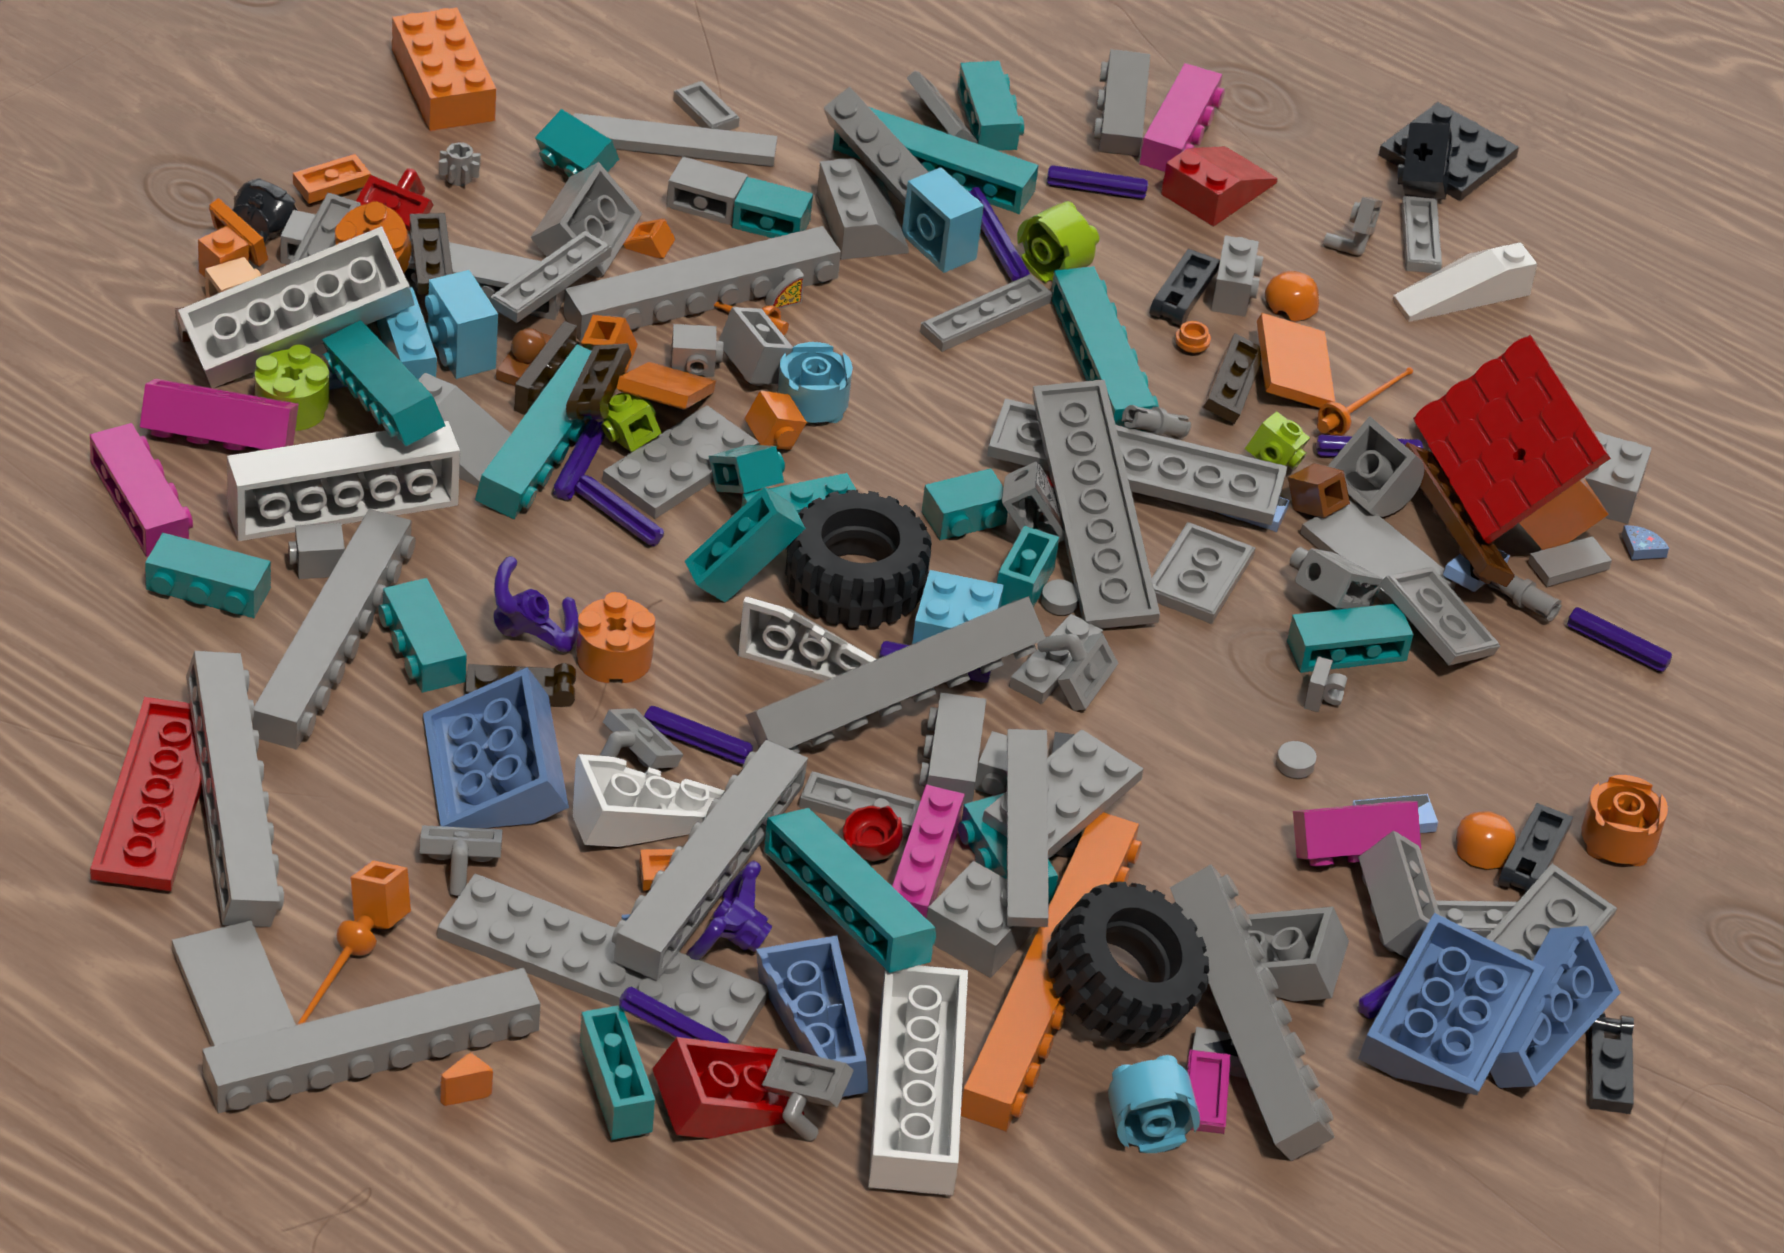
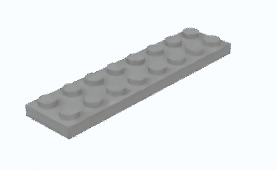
M1105 380L1033 386V402L1064 530V540L1074 585L1079 598L1078 602L1082 619L1100 629L1159 623V607Z
M1005 398L989 443L988 457L1025 466L1038 462L1043 470L1049 471L1034 405ZM1116 425L1131 491L1272 525L1288 466Z
M474 874L439 924L437 930V938L513 968H524L526 973L610 1006L619 1005V998L627 987H634L725 1036L731 1044H741L768 999L767 986L706 962L693 960L688 955L680 952L677 953L656 981L613 961L616 944L612 942V936L615 927L478 874Z

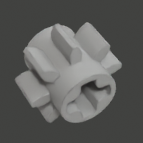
M453 143L448 146L447 151H440L438 174L446 175L447 181L452 185H467L472 181V177H479L481 155L480 153L473 154L472 147L466 143Z

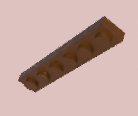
M1407 442L1405 446L1418 456L1424 464V476L1419 490L1431 501L1434 506L1432 508L1433 512L1446 524V532L1459 544L1461 555L1469 560L1474 567L1472 570L1473 574L1484 583L1491 584V582H1495L1507 587L1515 577L1514 573L1494 543L1488 544L1483 539L1434 454Z

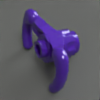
M512 556L506 557L498 567L494 583L497 609L494 611L493 618L497 629L503 635L512 637L529 633L550 644L560 652L567 653L571 651L577 641L579 617L575 600L571 597H566L562 601L565 623L563 632L549 618V603L543 594L534 589H528L515 596L511 595L508 588L509 579L517 566V560Z
M750 861L723 893L722 902L712 915L713 920L701 937L686 952V955L691 959L700 960L719 937L727 938L744 951L749 949L752 952H755L765 940L773 926L767 922L768 918L755 909L756 878L761 871V866L757 861Z

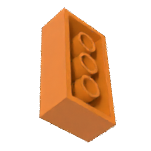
M442 8L436 11L409 13L392 17V51L429 131L495 121L496 87L458 8Z

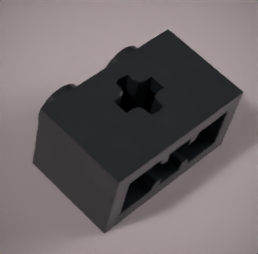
M1410 122L1408 135H1403L1401 142V154L1405 155L1404 164H1399L1397 173L1398 185H1403L1405 196L1446 199L1453 145L1450 124Z

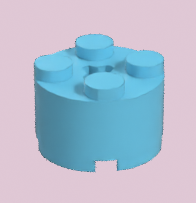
M801 343L794 346L790 354L786 356L785 353L781 357L777 393L789 394L806 422L837 423L841 421L843 413L849 405L852 362L844 352L843 356H840L833 352L834 346L826 343Z
M1163 1055L1155 1060L1143 1061L1134 1065H1121L1113 1071V1080L1108 1089V1098L1117 1135L1123 1145L1129 1148L1128 1143L1139 1146L1140 1152L1159 1153L1174 1149L1186 1142L1185 1135L1192 1128L1196 1132L1200 1124V1115L1188 1072L1178 1064L1175 1057Z

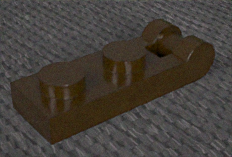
M628 343L594 345L566 403V414L570 421L583 420L584 416H592L593 419H606L608 417V404L617 388L619 377L623 375L632 356Z
M561 663L554 668L528 667L548 694L551 707H568L574 703L575 688L573 684L576 681V669L574 666ZM468 664L466 694L527 667Z

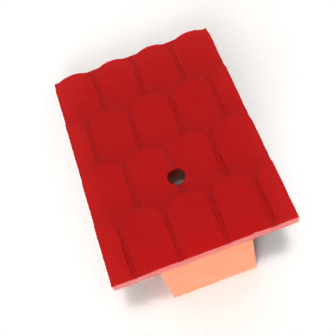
M1531 334L1515 341L1507 348L1505 353L1496 359L1484 363L1474 375L1453 385L1443 397L1426 404L1413 417L1466 511L1488 544L1519 523L1540 548L1545 550L1571 542L1609 515L1584 477L1607 462L1611 457Z

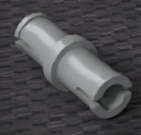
M1129 405L1125 408L1122 415V421L1126 422L1124 423L1125 427L1146 430L1147 433L1155 435L1167 434L1177 438H1184L1191 429V422H1185L1189 420L1188 416L1167 413L1165 409L1160 407L1146 409L1136 405Z
M1515 575L1507 587L1495 582L1488 584L1489 587L1495 588L1512 598L1513 604L1520 608L1526 606L1548 621H1552L1558 615L1562 606L1561 600L1536 588V583L1530 579L1523 580Z

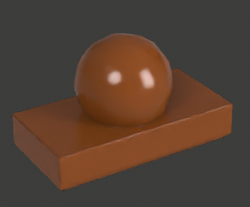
M525 328L516 333L511 342V351L496 370V380L515 386L516 382L552 336L530 328Z

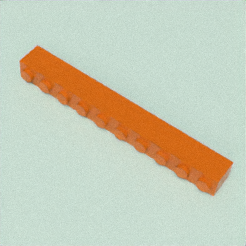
M1103 812L1085 828L1048 907V927H1039L963 1089L961 1102L962 1117L1006 1132L1013 1117H1021L1028 1094L1024 1092L1027 1087H1035L1041 1070V1065L1038 1064L1040 1057L1048 1058L1054 1041V1035H1051L1053 1029H1061L1067 1013L1064 999L1062 997L1058 998L1053 989L1055 980L1049 978L1047 963L1050 960L1047 959L1046 953L1047 945L1051 940V933L1085 893H1089L1092 888L1101 884L1109 885L1111 882L1127 883L1130 868H1127L1129 863L1136 864L1142 847V842L1136 840L1139 828L1138 823Z

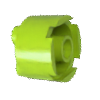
M1069 201L1056 204L1023 221L1017 232L1018 244L1023 242L1025 253L1021 255L1024 264L1037 279L1043 282L1053 281L1054 270L1088 267L1094 260L1095 245L1100 240L1096 228L1089 225L1075 205Z
M299 344L293 345L286 350H279L269 355L261 356L256 360L255 396L298 403L295 431L309 429L324 419V413L329 406L328 367L320 357L311 353L309 347Z

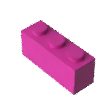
M1396 801L1293 811L1296 858L1309 859L1310 866L1334 864L1333 857L1347 856L1348 862H1360L1359 856L1393 830L1417 844L1421 849L1418 801Z

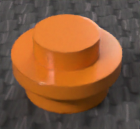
M1187 321L1177 330L1175 341L1186 352L1197 353L1209 347L1211 336L1208 333L1207 326L1203 323Z

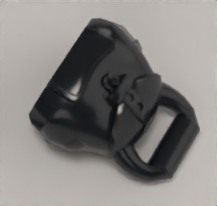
M261 178L250 180L241 186L236 196H234V208L232 209L263 237L264 243L266 240H273L276 236L282 234L293 210L297 211L295 207L296 200L286 190Z

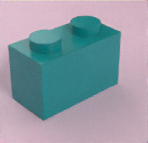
M563 109L535 137L540 149L539 156L551 167L557 165L562 168L569 178L598 162L608 172L619 160L611 139Z
M747 177L734 202L732 228L769 238L804 231L811 221L813 193Z
M745 445L709 455L715 487L718 492L747 493L784 482L783 472L785 471V463L776 446Z
M991 468L926 484L924 487L921 512L939 540L1007 524L1008 511L1002 503L1004 487Z
M1027 526L1023 527L998 572L997 584L1004 585L1001 607L1029 596L1034 608L1043 591V587L1054 571L1059 543L1058 536Z

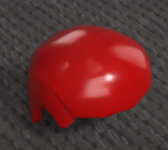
M870 805L856 809L846 818L843 828V840L863 860L870 862L886 859L898 850L903 837L901 817H898L888 805L882 808Z

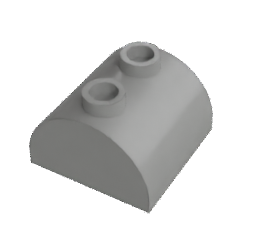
M1370 416L1328 465V467L1344 470L1348 494L1372 515L1378 514L1380 517L1391 515L1405 506L1417 492L1424 476L1422 460Z

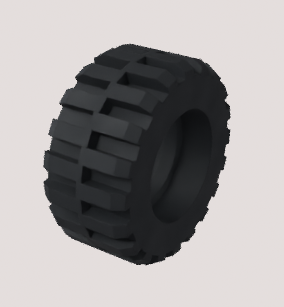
M847 490L845 494H839L838 491L829 493L823 500L819 497L810 502L808 508L804 507L798 513L806 529L787 547L785 575L787 576L786 583L789 590L794 594V598L802 607L808 606V611L817 618L823 616L828 623L838 625V623L848 624V628H859V625H868L869 628L879 627L881 622L885 621L890 624L899 620L901 614L906 616L916 608V604L922 599L929 573L932 542L926 525L920 517H916V513L907 505L902 507L899 505V501L891 496L887 498L881 497L879 492L868 491V494L858 493V490ZM849 554L871 557L877 560V562L856 563L838 556Z
M1111 882L1109 885L1101 884L1092 888L1089 893H1085L1057 924L1051 933V940L1047 945L1046 954L1047 959L1050 960L1047 963L1049 978L1055 980L1053 989L1057 997H1062L1066 1002L1065 1009L1071 1016L1076 1014L1082 1020L1081 1025L1088 1030L1096 1029L1101 1032V1037L1109 1040H1114L1116 1037L1120 1038V1043L1136 1044L1138 1041L1139 1043H1149L1155 1041L1158 1037L1167 1035L1201 1000V995L1206 991L1209 982L1207 975L1210 972L1209 957L1204 956L1207 949L1203 937H1198L1196 934V924L1191 918L1187 919L1181 913L1183 908L1176 902L1171 904L1164 899L1166 895L1158 890H1153L1152 892L1146 890V885L1131 883L1127 886L1126 882ZM1107 943L1118 946L1131 954L1144 969L1149 982L1140 980L1126 972L1112 956Z

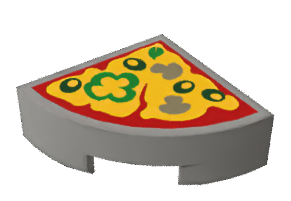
M795 269L783 276L785 280L774 290L770 289L765 300L767 306L783 308L802 303L805 276L800 269Z

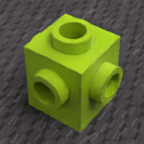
M619 393L611 398L608 404V417L603 419L604 422L601 423L604 434L611 442L617 441L630 452H633L662 434L655 419V410L648 399L627 393Z
M1276 411L1260 425L1245 447V450L1259 460L1288 466L1294 470L1307 454L1303 448L1310 437L1302 431L1297 423L1287 420Z

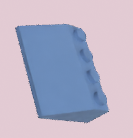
M528 667L423 713L440 826L491 828L533 824L569 808L549 697Z
M1434 913L1371 1026L1358 1059L1395 1078L1478 1095L1545 967Z

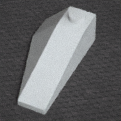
M1521 242L1470 253L1396 293L1393 296V302L1407 321L1411 322L1529 296L1537 263Z
M745 597L743 601L738 653L740 657L822 681L829 680L876 660L873 656L792 609L750 597Z
M578 754L575 763L573 818L585 845L622 847L689 835L696 822L702 823L712 801L715 798L720 799L724 795L725 790L684 779L681 784L662 778L661 771L648 767L646 773L627 768L626 760L616 757Z

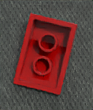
M1226 146L1187 148L1166 162L1161 195L1214 227L1277 184L1278 178Z
M676 1037L652 1068L676 1135L712 1139L786 1123L783 1119V1112L790 1097L770 1093L762 1086L778 1049Z

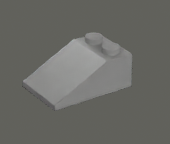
M424 373L418 380L433 395L444 421L449 422L460 449L459 479L479 486L482 473L511 433L456 385Z
M1334 907L1248 914L1252 926L1247 928L1250 937L1254 936L1261 945L1265 958L1260 961L1264 969L1268 968L1279 988L1274 991L1275 996L1291 1001L1332 998L1349 943Z

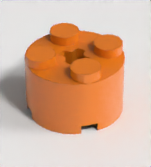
M371 202L352 209L337 224L335 228L336 245L382 226L403 273L406 272L409 266L412 245L402 218L394 210L380 202Z
M620 592L608 593L604 599L597 600L586 606L578 617L576 653L579 668L590 678L603 683H609L610 679H622V684L630 683L643 677L649 671L653 658L655 616L643 605L627 599Z
M1615 775L1609 777L1608 782L1601 785L1598 782L1591 791L1581 826L1582 837L1587 845V853L1595 859H1606L1611 862L1633 866L1645 865L1648 858L1657 849L1667 817L1668 805L1664 796L1661 794L1659 798L1652 791V784L1635 776Z

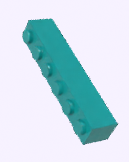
M869 107L928 172L941 167L967 191H971L973 187L980 188L991 205L1020 214L1035 193L1039 165ZM834 130L832 150L861 159Z
M1095 267L1054 270L1051 289L1053 305L1086 381L1105 380L1115 425L1125 427L1124 423L1126 422L1122 421V415L1125 408L1129 405H1136L1146 409L1159 407L1157 397L1151 395L1148 388L1146 373L1141 372L1139 368L1136 350L1134 348L1131 349L1128 343L1126 328L1124 325H1120L1118 321L1116 305L1114 302L1110 303L1107 296L1106 283L1104 280H1100Z
M361 320L322 339L327 350L322 356L332 374L336 373L341 384L348 386L355 399L359 398L364 409L367 412L371 411L376 422L379 425L383 424L391 438L397 436L405 446H408L446 426L433 395Z
M578 344L574 347L482 473L475 497L476 501L512 519L517 517L523 507L526 509L530 508L537 495V487L539 485L544 487L552 475L555 462L558 464L562 463L569 450V442L571 440L577 442L585 427L584 421L586 418L589 420L593 419L592 416H584L583 420L570 421L566 414L567 400L589 358L590 350Z
M805 808L767 817L764 852L889 973L931 962L933 944L936 941L935 927L899 894L812 810Z

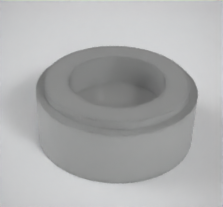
M1058 579L1045 584L1041 603L1047 611L1056 615H1067L1077 609L1079 598L1073 583Z
M1290 741L1281 745L1276 760V765L1280 772L1288 777L1304 778L1314 771L1316 753L1311 746L1299 741Z

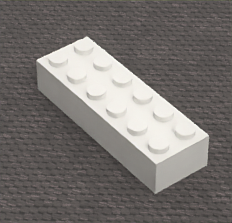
M381 226L178 311L210 386L213 389L254 372L256 360L261 356H266L279 350H286L297 344L312 348L323 343L322 339L359 320L367 325L415 304L410 286Z
M444 421L445 427L408 446H405L397 436L391 438L386 431L227 456L228 513L238 541L295 532L296 525L341 523L342 525L360 522L363 520L368 509L397 516L458 506L460 449L449 422Z
M920 965L891 973L885 969L881 995L868 1186L870 1188L953 1195L959 1157L968 970Z

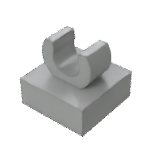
M1322 657L1317 658L1310 679L1304 709L1319 712L1323 698L1332 705H1341L1348 678L1338 673L1330 674L1333 660Z

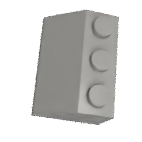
M855 159L820 161L817 196L834 242L841 251V260L908 253V244L882 181Z
M598 162L568 179L532 234L531 239L548 257L580 233L587 231L612 246L611 256L586 273L601 277L607 271L642 213Z

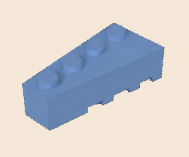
M1588 926L1550 928L1533 959V962L1545 968L1490 1071L1498 1088L1537 1086L1619 996V988Z
M831 936L756 949L759 982L768 987V998L800 1053L844 1062L854 1070L842 1097L869 1092L866 1057L838 937Z

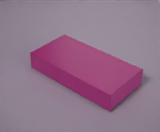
M1189 1050L1187 1072L1200 1115V1124L1196 1131L1224 1134L1230 1054Z

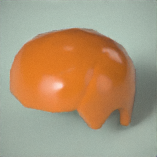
M1285 271L1272 278L1267 284L1265 299L1274 314L1282 310L1288 314L1291 321L1309 319L1318 312L1320 305L1318 287L1315 281L1307 274L1298 271Z
M1491 811L1473 812L1465 816L1459 823L1456 835L1457 854L1462 860L1475 867L1484 869L1501 868L1505 865L1515 846L1514 828L1502 815Z

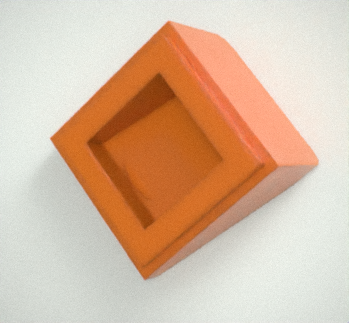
M657 219L636 223L623 245L625 249L661 259L668 253L675 241V237L666 220Z
M471 1052L465 1055L441 1074L440 1103L448 1106L489 1097L492 1094V1068Z

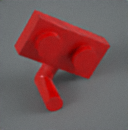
M408 168L404 171L397 185L370 175L356 199V202L361 203V205L380 202L384 206L391 208L402 218L408 231H410V214H429L434 206L431 199L422 196L425 192V187L413 168Z

